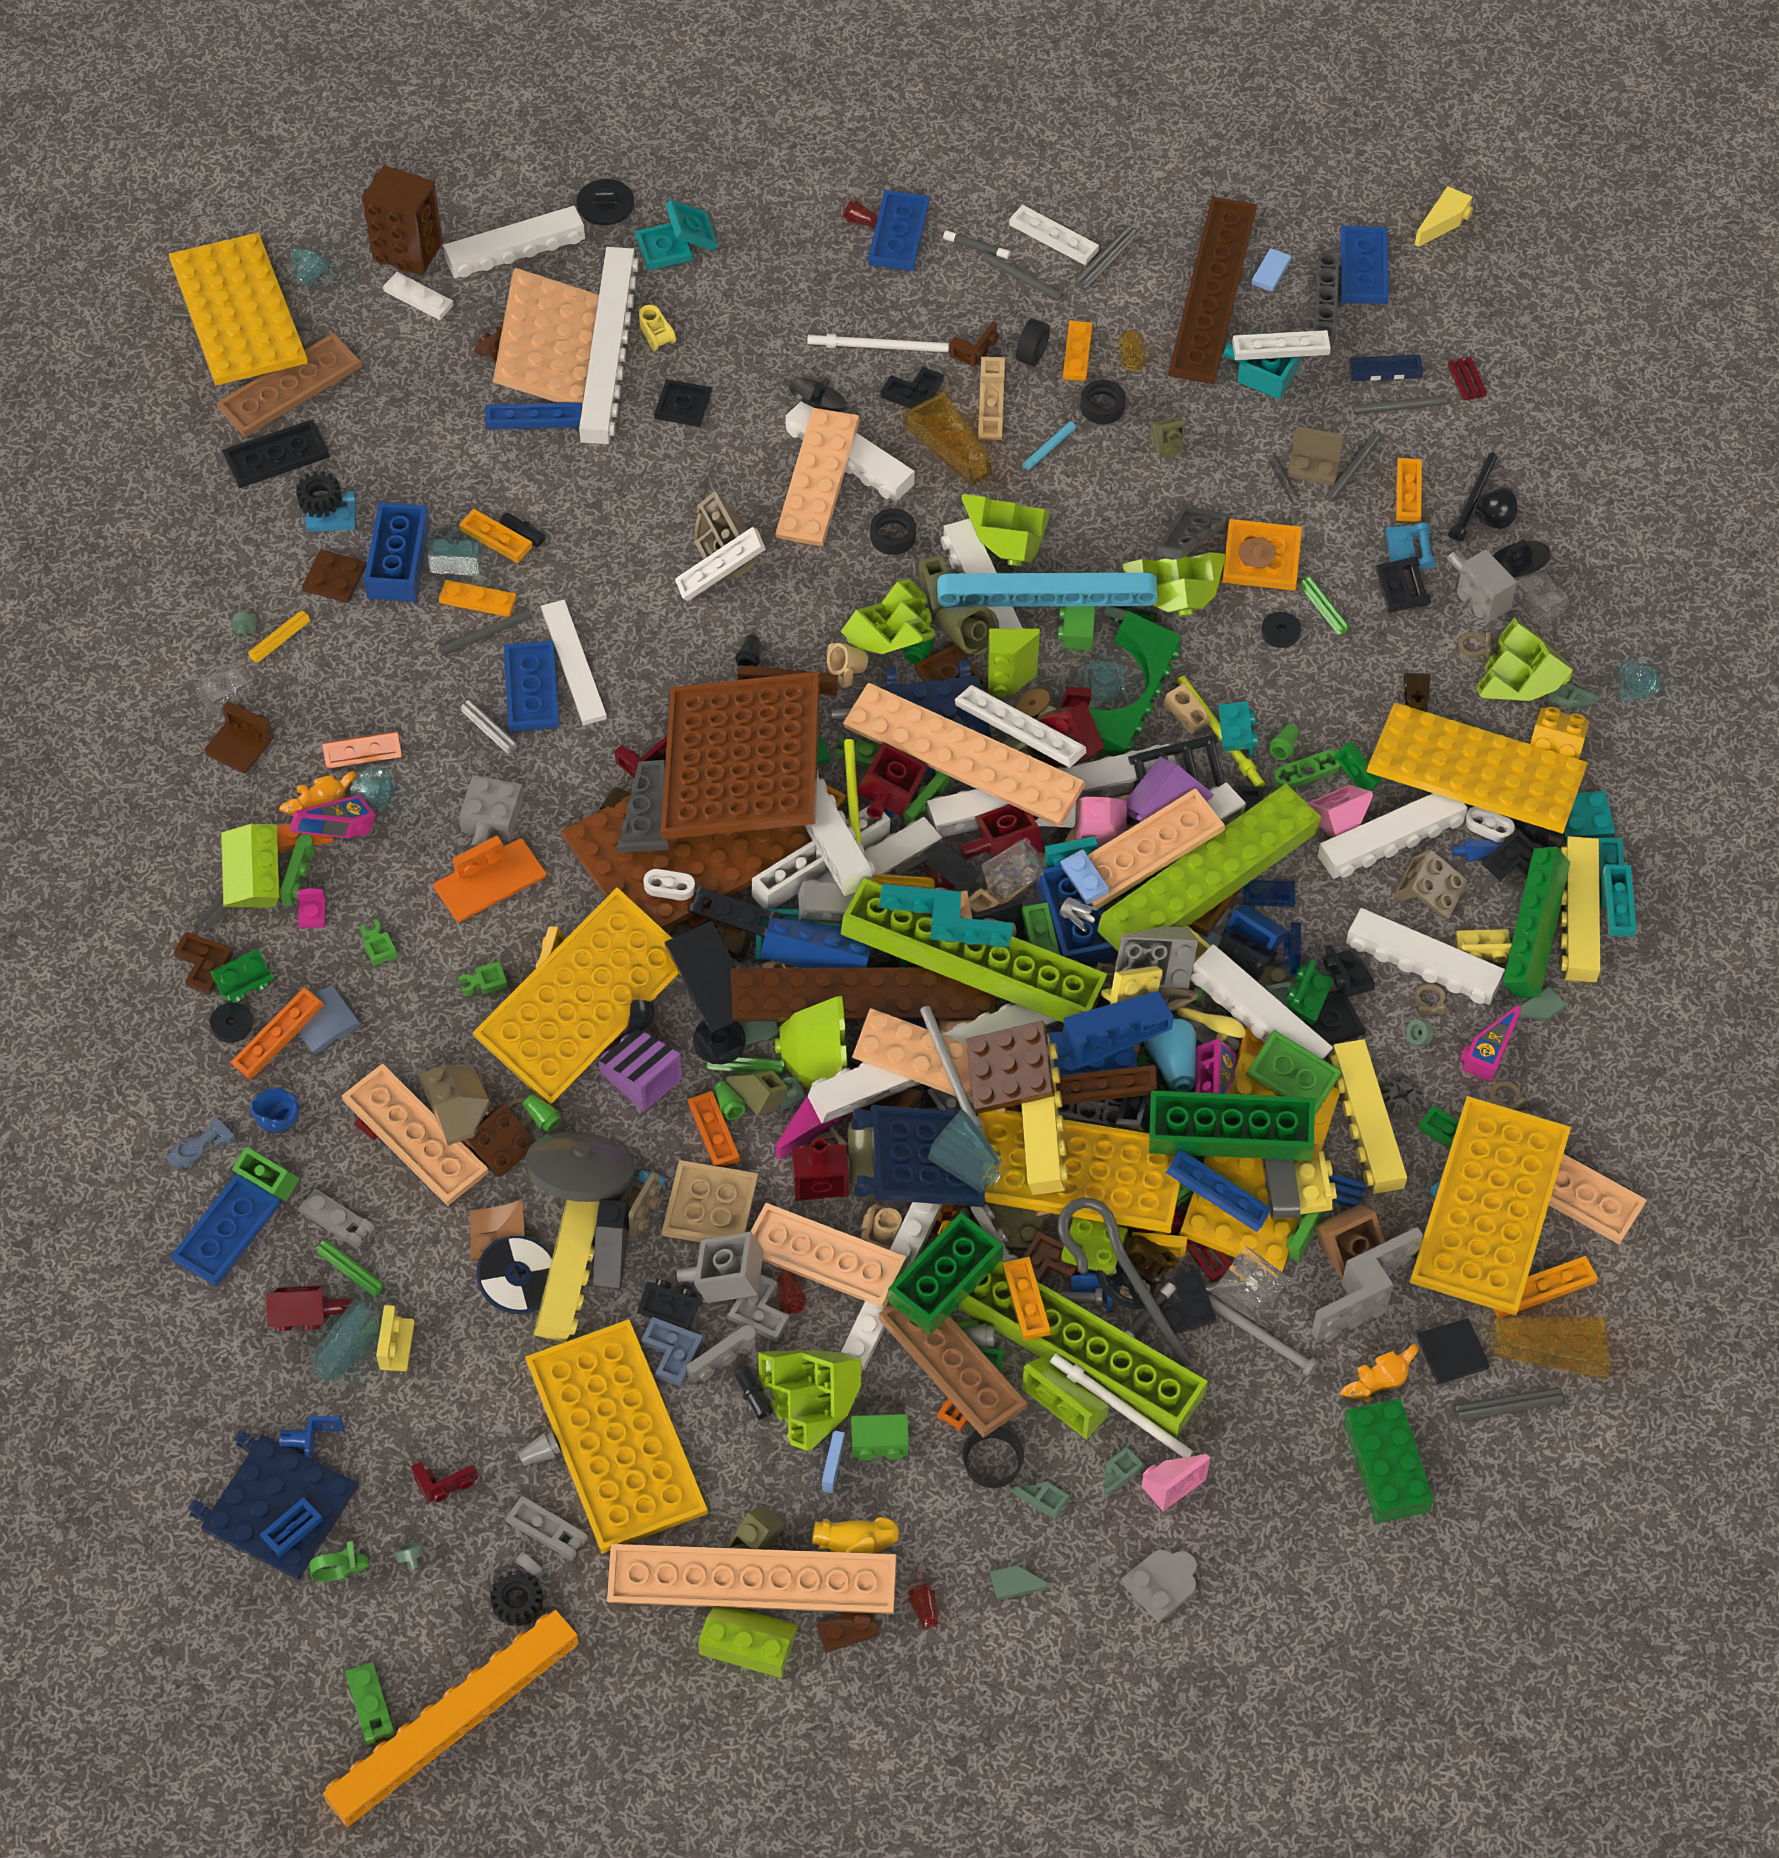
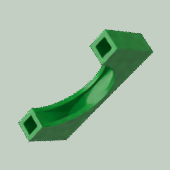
M1127 611L1113 642L1128 651L1139 664L1145 681L1144 694L1133 704L1121 709L1099 710L1089 707L1105 747L1100 752L1112 757L1132 751L1136 743L1132 738L1134 734L1140 735L1145 724L1141 719L1143 715L1149 716L1155 704L1151 702L1153 696L1158 698L1164 685L1160 683L1162 677L1167 679L1173 667L1169 662L1171 659L1176 661L1182 648L1178 645L1182 636L1130 611Z

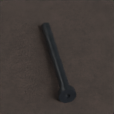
M1491 452L1488 454L1456 526H1452L1448 532L1449 538L1460 542L1464 540L1466 536L1465 527L1474 510V504L1478 501L1497 460L1496 453Z

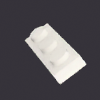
M396 272L383 286V290L386 293L438 320H441L454 306L453 300L399 272Z

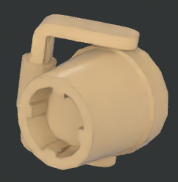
M831 643L828 645L826 662L829 671L834 675H838V683L842 688L852 685L853 674H860L866 670L868 656L864 650L851 647L848 644Z
M874 1204L868 1209L867 1214L864 1215L860 1239L889 1250L903 1223L900 1213L895 1209Z

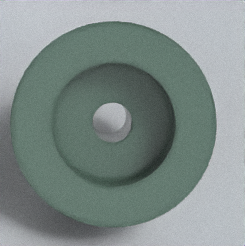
M239 612L233 615L231 628L237 632L239 638H246L247 633L253 634L256 631L257 619L255 616L246 612Z
M1425 1019L1412 1020L1407 1027V1038L1413 1045L1424 1046L1429 1044L1434 1036L1432 1024Z
M421 1541L410 1542L394 1550L397 1562H406L409 1570L420 1567L417 1558L425 1553Z

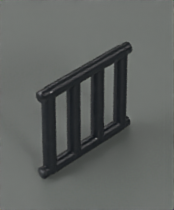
M1216 734L1128 756L1130 765H1134L1138 784L1146 775L1144 762L1155 760L1159 757L1168 760L1167 756L1182 753L1186 772L1199 782L1191 750L1206 747L1215 786L1220 787L1225 783L1215 743H1218Z

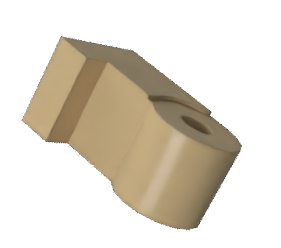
M1185 683L1166 694L1163 706L1175 715L1190 734L1209 724V717L1205 709Z

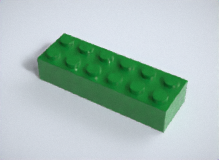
M1151 1091L1149 1154L1176 1155L1181 1149L1192 1156L1312 1161L1314 1151L1315 1098Z

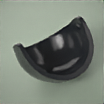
M1509 488L1494 490L1481 497L1474 504V511L1477 518L1485 525L1496 529H1503L1508 527L1516 517L1517 500Z
M633 1000L630 1003L627 1027L620 1035L631 1034L637 1028L644 1030L651 1024L655 1013L653 1002Z

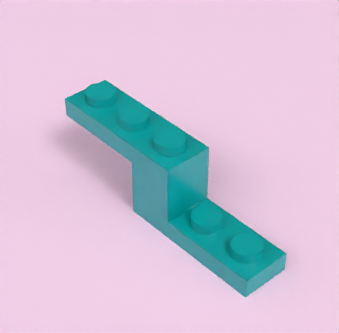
M1596 838L1599 839L1600 908H1606L1608 936L1635 937L1636 919L1631 865H1624L1622 838Z
M882 884L879 908L914 911L916 913H932L930 939L943 942L955 941L967 944H984L994 947H1009L1013 923L960 918L961 892Z

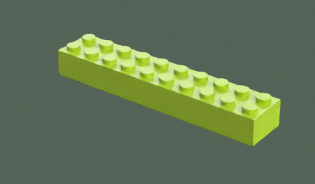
M1284 784L1225 826L1224 831L1181 857L1102 913L1097 932L1119 952L1121 936L1124 934L1163 926H1189L1314 836L1322 817L1287 784Z
M863 878L843 916L841 935L1064 1023V1017L1095 1009L1101 997V991L1105 986L1107 973L1011 936L1009 947H994L992 945L967 944L955 941L943 942L930 939L932 913H916L914 911L879 908L882 885Z
M1000 1261L957 1307L983 1324L994 1325L995 1331L1039 1357L1045 1356L1051 1360L1054 1354L1057 1353L1072 1365L1077 1364L1085 1370L1083 1373L1176 1438L1206 1395L1207 1380L1037 1282L1051 1333L1048 1336L1023 1341L1002 1268L1003 1261Z

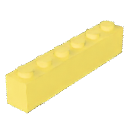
M1568 836L1565 846L1560 848V851L1571 862L1561 905H1565V911H1561L1560 927H1565V933L1561 934L1560 949H1565V956H1561L1560 971H1565V980L1597 982L1600 973L1599 839Z
M1047 1034L1055 1096L1022 1103L1027 1179L1032 1195L1065 1191L1064 1181L1068 1180L1067 1165L1062 1162V1156H1066V1145L1064 1139L1061 1140L1060 1132L1064 1131L1063 1116L1058 1114V1107H1062L1061 1092L1056 1090V1083H1060L1059 1068L1054 1065V1059H1058V1049L1056 1043L1051 1042L1049 1034Z
M1365 1039L1334 1044L1332 1055H1329L1328 1061L1329 1064L1342 1071L1335 1085L1338 1088L1339 1094L1342 1093L1345 1100L1342 1101L1343 1113L1345 1117H1350L1352 1123L1349 1124L1350 1136L1352 1140H1357L1359 1146L1356 1148L1358 1162L1364 1163L1365 1166L1363 1171L1364 1182L1366 1186H1371L1373 1194L1404 1189L1407 1175Z
M566 1200L533 1334L535 1336L566 1342L569 1335L575 1334L578 1319L574 1318L575 1311H580L584 1295L580 1294L581 1286H586L590 1270H586L587 1261L592 1262L595 1253V1246L591 1244L596 1233L599 1201L578 1202Z

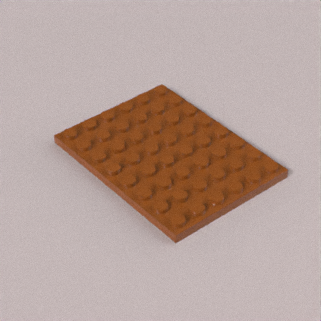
M819 671L671 687L660 832L663 840L815 824L820 700Z
M631 795L621 799V802L617 803L615 808L606 807L561 830L562 838L605 898L616 888L620 889L664 931L695 916V914L687 910L689 904L693 903L696 895L687 900H675L649 895L644 889L643 879L650 870L661 869L686 873L694 879L695 888L700 886L731 897L750 887L753 877L812 841L802 826L673 838L668 839L669 850L617 853L616 847L618 840H620L622 824L627 813V802L630 800ZM705 899L702 907L710 908L712 901Z

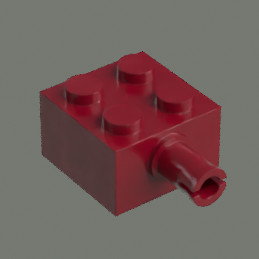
M1086 701L1049 711L1036 719L1086 747V754L1079 760L1089 758L1105 748ZM1045 755L1048 765L1053 767L1064 765Z
M883 741L857 789L858 794L872 801L867 808V815L872 819L878 820L882 817L886 808L902 816L928 765Z
M1011 804L975 816L980 838L959 845L964 860L986 852V854L990 855L996 868L1044 851L1040 829L1032 814Z
M815 1138L811 1142V1146L803 1145L792 1149L795 1201L849 1196L846 1144L828 1143L824 1138Z
M328 1285L274 1287L266 1293L268 1327H275V1331H290L292 1327L303 1325V1330L320 1329V1326L329 1319L330 1315H354L355 1306H347L354 1304V1297L329 1299Z

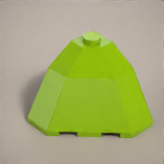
M962 494L963 504L979 541L1001 559L1008 560L1007 565L1022 567V563L1030 564L1039 551L1050 517V511L1042 508L1020 506L1013 502L991 500L983 496Z
M1210 552L1175 560L1167 558L1157 561L1140 559L1124 563L1123 569L1126 573L1154 574L1157 579L1158 600L1153 606L1166 612L1178 613L1179 617L1192 616L1193 611L1203 609L1216 596L1225 562V554Z
M910 578L897 581L882 603L857 609L840 631L852 646L879 654H885L933 639L935 636V630L930 627L932 621L930 609L925 607V603L928 601L927 596Z
M1514 617L1499 636L1496 643L1501 646L1497 656L1495 654L1490 656L1484 669L1488 672L1479 681L1476 690L1482 698L1531 701L1558 690L1561 685H1565L1570 680L1573 669L1550 645Z
M842 996L834 997L794 1013L790 1019L779 1027L780 1038H774L775 1053H781V1060L784 1061L788 1071L793 1077H797L800 1085L811 1089L815 1081L824 1077L827 1080L833 1078L838 1072L847 1068Z
M820 1350L758 1352L760 1383L763 1388L770 1387L775 1397V1400L771 1401V1405L779 1421L786 1419L788 1423L787 1437L791 1445L806 1451L812 1450L848 1416L861 1387V1358L842 1352Z

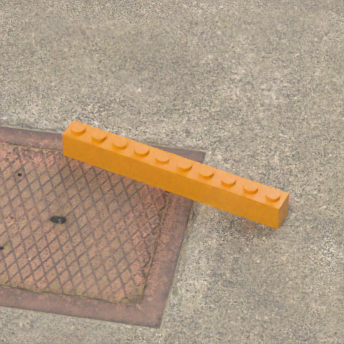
M557 1610L551 1614L547 1613L541 1616L536 1621L535 1626L527 1633L524 1631L518 1634L512 1641L513 1644L508 1648L495 1652L491 1656L490 1662L485 1666L471 1671L466 1678L467 1680L461 1685L448 1689L443 1699L438 1703L428 1705L414 1722H408L401 1726L397 1731V1735L391 1740L378 1744L373 1750L372 1755L365 1760L357 1761L351 1766L349 1773L341 1779H334L327 1785L326 1791L323 1792L325 1801L347 1828L579 1644L578 1635Z

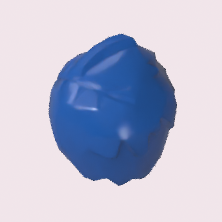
M267 1088L264 1093L256 1094V1100L250 1103L251 1114L258 1125L266 1132L281 1133L293 1126L298 1119L299 1103L292 1093L283 1088Z

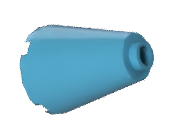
M1173 1019L1171 1030L1144 1041L1145 1049L1170 1090L1174 1092H1189L1196 1083L1197 1035L1193 1025L1183 1019Z

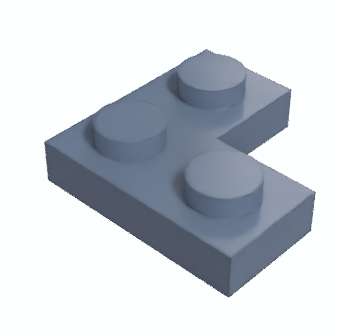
M652 1317L641 1339V1343L646 1347L665 1353L656 1370V1378L682 1387L687 1376L686 1365L695 1359L703 1342V1336Z

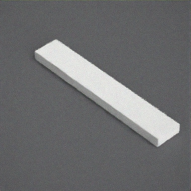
M565 600L542 605L541 611L551 639L554 642L555 650L582 725L607 719Z
M973 685L969 686L955 699V704L959 708L1069 768L1086 754V747Z

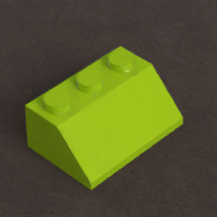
M989 628L987 666L989 695H994L997 698L1014 695L1037 675L1040 629Z
M249 824L222 832L223 907H276L279 899L277 824Z
M1045 1356L1027 1363L1023 1372L1022 1390L1087 1440L1108 1417L1109 1406L1107 1403L1078 1382L1073 1383L1066 1378L1067 1374L1051 1364L1050 1360Z
M713 1607L707 1616L698 1642L699 1654L782 1678L799 1625L743 1608Z

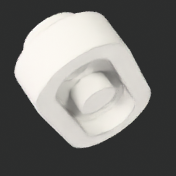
M1476 806L1470 808L1466 813V827L1470 831L1495 842L1503 843L1514 832L1515 825L1513 821L1498 813ZM1475 820H1480L1482 823L1479 824Z
M653 869L647 872L643 879L644 889L651 896L687 900L694 895V879L686 873Z

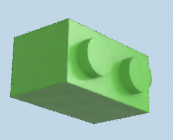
M1060 606L1059 620H1064V625H1059L1058 640H1063L1062 649L1092 651L1095 606Z
M248 1147L244 1148L232 1168L233 1171L284 1201H287L300 1180L298 1176Z
M907 1414L851 1416L852 1457H858L862 1461H870L877 1456H886L890 1460H898L903 1458V1456H908Z

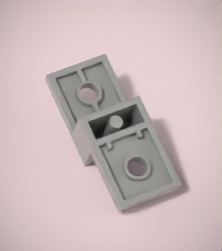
M1418 1227L1347 1260L1341 1284L1348 1295L1316 1310L1311 1332L1316 1342L1322 1339L1330 1341L1337 1337L1341 1330L1347 1327L1355 1329L1363 1323V1319L1371 1315L1373 1318H1377L1387 1311L1393 1289V1283L1389 1276L1393 1273V1270L1399 1267L1403 1269L1409 1268L1416 1262L1423 1238V1234Z

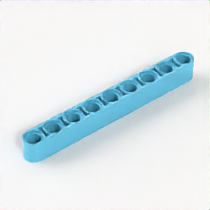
M1151 573L944 574L937 580L938 603L945 607L977 605L985 607L1149 606L1155 604L1158 600L1157 579Z

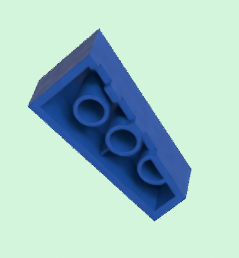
M770 918L760 957L800 968H866L871 946L841 935L842 926Z
M1159 991L1146 993L1142 996L1064 1017L1062 1045L1076 1069H1079L1171 1030L1173 1014Z

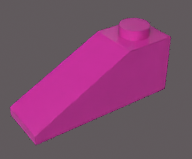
M807 1095L775 1145L776 1158L781 1160L792 1153L793 1148L803 1146L815 1139L819 1134L827 1132L834 1122L838 1124L841 1121L843 1115L822 1124Z

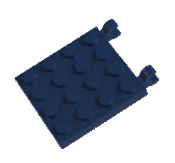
M959 659V666H957L959 678L899 685L897 684L896 668H885L884 681L886 686H881V689L992 739L989 723L959 708L955 704V699L969 686L973 685L981 690L979 676H971L969 659ZM927 767L923 776L935 775V769Z
M872 1105L870 1111L855 1109L853 1111L854 1118H851V1129L863 1130L871 1127L874 1177L857 1176V1184L854 1186L856 1196L863 1197L875 1193V1200L973 1207L984 1206L985 1192L982 1154L977 1147L973 1135L966 1128V1118L963 1111Z
M239 1430L234 1438L237 1442L236 1446L249 1452L243 1464L212 1510L197 1500H193L188 1510L191 1511V1516L204 1522L201 1526L203 1532L299 1580L359 1485L357 1482L286 1446L280 1447L279 1442L263 1434L257 1441L248 1433ZM304 1497L322 1516L323 1521L279 1558L275 1551L271 1550L268 1544L260 1538V1534ZM303 1509L291 1521H289L278 1532H276L271 1537V1539L273 1540L274 1538H276L281 1532H283L288 1525H290L293 1521H296L307 1510Z

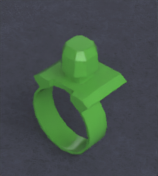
M353 1541L347 1542L345 1550L336 1554H325L315 1557L309 1563L311 1578L321 1582L344 1581L350 1572H361L369 1565L366 1555L354 1552ZM336 1566V1568L332 1569H321L324 1567Z

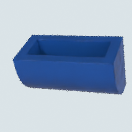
M1247 904L1233 911L1223 930L1227 933L1235 929L1274 951L1289 932Z

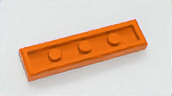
M304 987L230 1063L251 1080L325 1005Z

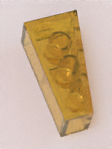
M944 392L902 413L905 429L970 485H974L993 475L990 457Z
M1605 1317L1494 1318L1490 1330L1494 1357L1528 1364L1534 1363L1551 1369L1557 1368L1572 1371L1571 1373L1586 1374L1596 1376L1599 1379H1607L1611 1369Z

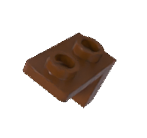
M992 321L976 345L954 336L950 342V357L975 367L978 361H981V357H986L988 347L996 344L999 338V333L997 332L998 323Z

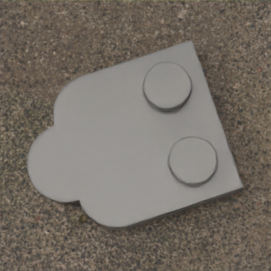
M1157 1550L1126 1574L1120 1582L1154 1619L1160 1623L1194 1594L1196 1581L1193 1575L1196 1571V1560L1188 1552L1179 1551L1172 1554L1166 1550Z

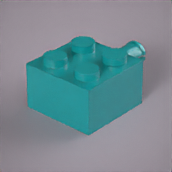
M1228 343L1224 351V357L1235 360L1233 344ZM1302 356L1235 360L1240 362L1237 382L1281 399L1300 368Z

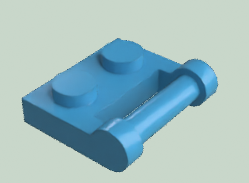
M347 491V493L341 494L342 501L340 503H347V506L336 507V512L332 513L329 511L330 515L327 517L325 513L321 514V518H317L316 514L311 517L307 512V532L356 530L355 491ZM312 493L310 496L313 498H321L325 495H314V493Z
M1422 522L1416 526L1386 527L1385 532L1391 562L1416 557L1412 536H1419L1423 558L1419 559L1420 566L1418 568L1431 569L1436 567L1435 557L1432 556L1430 547V527L1428 523Z

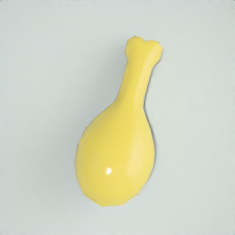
M1186 1006L1177 1010V1014L1180 1017L1203 1023L1211 1030L1218 1032L1216 1037L1221 1041H1226L1228 1036L1236 1038L1245 1037L1243 1024L1232 1017L1206 1014Z

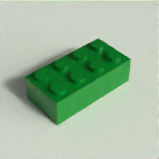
M960 1212L888 1288V1302L931 1335L1002 1260L1003 1245Z
M1401 1398L1347 1409L1344 1425L1375 1524L1430 1512L1434 1499Z

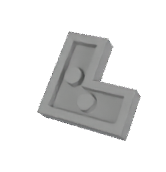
M760 1275L758 1295L737 1298L728 1314V1320L742 1327L750 1325L755 1329V1333L777 1342L790 1320L789 1315L768 1306L778 1288V1282Z

